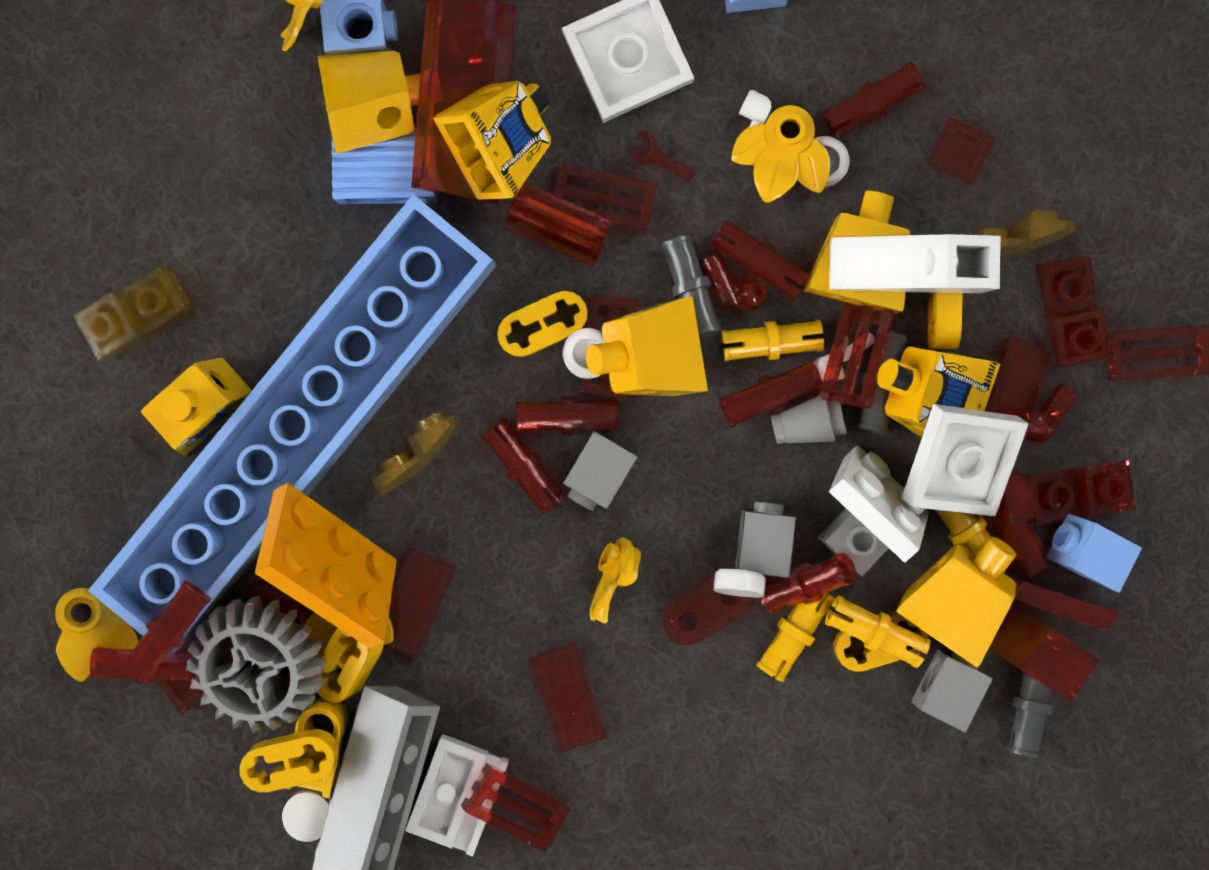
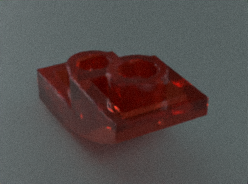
M1080 255L1036 264L1050 340L1057 365L1064 367L1110 357L1104 309L1096 304L1091 257Z
M1129 460L1020 475L1027 524L1038 525L1065 520L1068 514L1077 517H1095L1136 509Z
M1012 469L996 516H990V522L994 537L1008 544L1016 553V557L1007 567L1009 573L1032 577L1048 567L1040 553L1043 547L1038 535L1032 528L1025 525L1026 521L1041 512L1033 499L1035 497V490L1029 479L1017 469Z
M1012 604L989 647L991 651L1069 702L1073 700L1099 662L1098 658Z

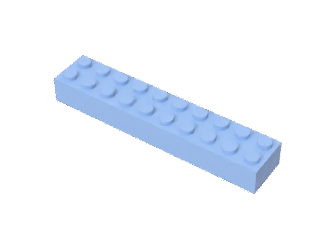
M413 194L88 591L167 656L183 648L197 632L196 628L203 620L209 617L259 556L273 491L288 482L306 496L311 493L497 265L493 259Z

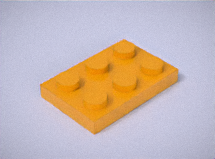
M287 482L275 489L272 495L255 574L368 648L384 642L397 559Z

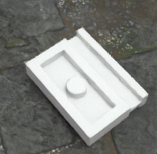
M442 734L405 831L451 849L452 847L458 848L473 857L509 759L497 757L488 753L489 751Z

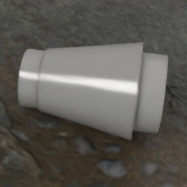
M824 393L784 410L780 414L771 415L777 444L786 442L787 444L836 442L835 437L847 434L839 396L826 398Z

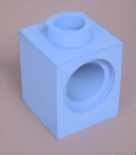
M323 0L320 5L324 52L327 55L391 51L390 42L398 41L395 11H387L383 0ZM362 19L373 22L372 31L367 37L353 39L349 36L350 28L355 22Z
M1068 514L1064 523L1056 530L1052 546L1046 558L1098 585L1120 593L1142 548L1097 523Z

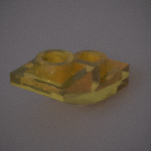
M1030 211L1028 212V218L1012 224V238H1008L1007 229L1000 228L977 229V235L1001 236V259L1035 250L1065 237L1075 231V221L1059 220V212Z
M160 266L123 291L110 292L73 317L96 358L99 360L130 346L187 314L194 308L171 267Z
M439 411L415 423L418 433L408 437V440L416 456L410 459L406 451L379 464L383 473L372 478L380 497L391 493L409 482L443 452L461 425L457 415H452L445 419L442 411Z

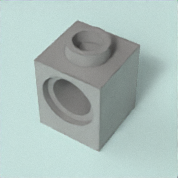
M594 431L563 483L571 488L567 497L591 511H594L597 504L607 509L637 456Z
M754 501L753 510L741 509L736 569L789 578L796 517L783 514V504Z
M846 507L817 537L851 570L860 576H863L889 549Z
M937 649L911 702L921 711L966 733L993 678L979 670L982 662L978 667H975L954 651L950 656Z

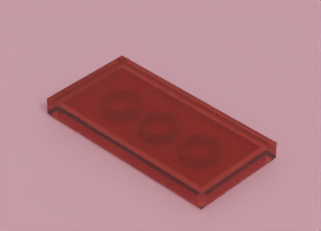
M427 0L411 188L483 204H499V199L477 200L435 124L433 117L484 86L509 82L516 6L500 0Z

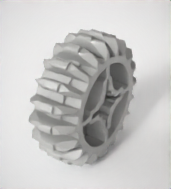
M259 595L252 597L246 604L239 597L232 600L226 607L223 605L217 607L209 615V619L203 620L196 628V636L189 643L187 650L193 656L187 661L186 670L197 674L191 680L190 688L200 689L205 692L201 697L200 706L213 703L217 707L215 720L227 714L232 717L233 729L241 727L245 721H248L253 733L261 730L265 724L274 731L276 728H280L284 721L291 724L292 721L297 720L302 711L309 709L315 700V693L319 691L323 684L324 677L320 673L325 667L326 659L316 655L321 649L322 640L307 638L312 631V623L299 626L294 621L297 618V609L290 610L285 615L280 612L279 599L271 601L265 608ZM230 636L234 645L230 649L233 658L225 662L223 645L225 638ZM289 667L290 687L281 691L278 684L281 679L279 672L282 668Z

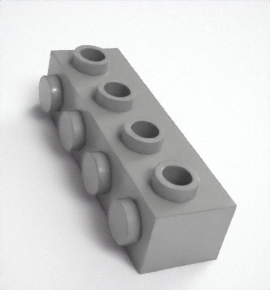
M364 686L361 699L357 705L356 717L348 745L343 754V762L334 794L329 802V811L321 839L315 851L312 870L394 869L440 705L398 686Z

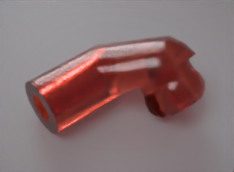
M721 252L699 262L704 276H709L712 285L710 290L714 299L720 305L746 312L756 310L765 302L767 289L764 283L758 279L749 281L731 276Z
M1059 383L1039 411L1030 410L1022 416L1021 419L1029 423L1025 433L1027 439L1037 444H1043L1051 440L1064 418L1080 397L1073 390Z

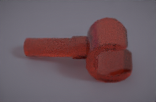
M638 131L636 133L638 138L649 142L652 146L645 155L636 154L628 148V152L635 163L642 166H648L653 163L687 182L691 181L695 171L659 150L658 144L651 133L647 131Z

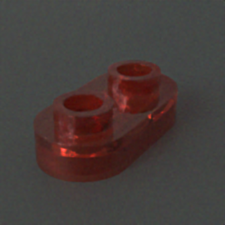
M715 573L668 601L662 612L664 631L671 640L678 644H696L744 616L752 607L754 597L738 596L734 603H724L721 600V593L713 590ZM692 612L695 614L696 623L692 628L684 629L678 625V618L682 613Z

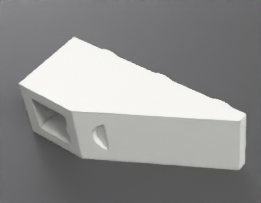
M943 234L830 238L829 290L984 293L1000 289L1001 236Z

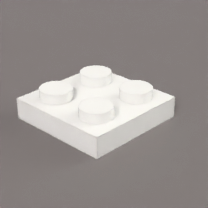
M622 0L562 27L563 36L603 123L694 81L691 69L659 0Z
M933 404L902 499L911 507L996 516L1029 423L1015 415Z
M857 445L843 459L829 493L905 563L920 549L929 511L925 508L911 507L902 499L905 487L903 488L889 475L890 469L887 464L875 453H866Z

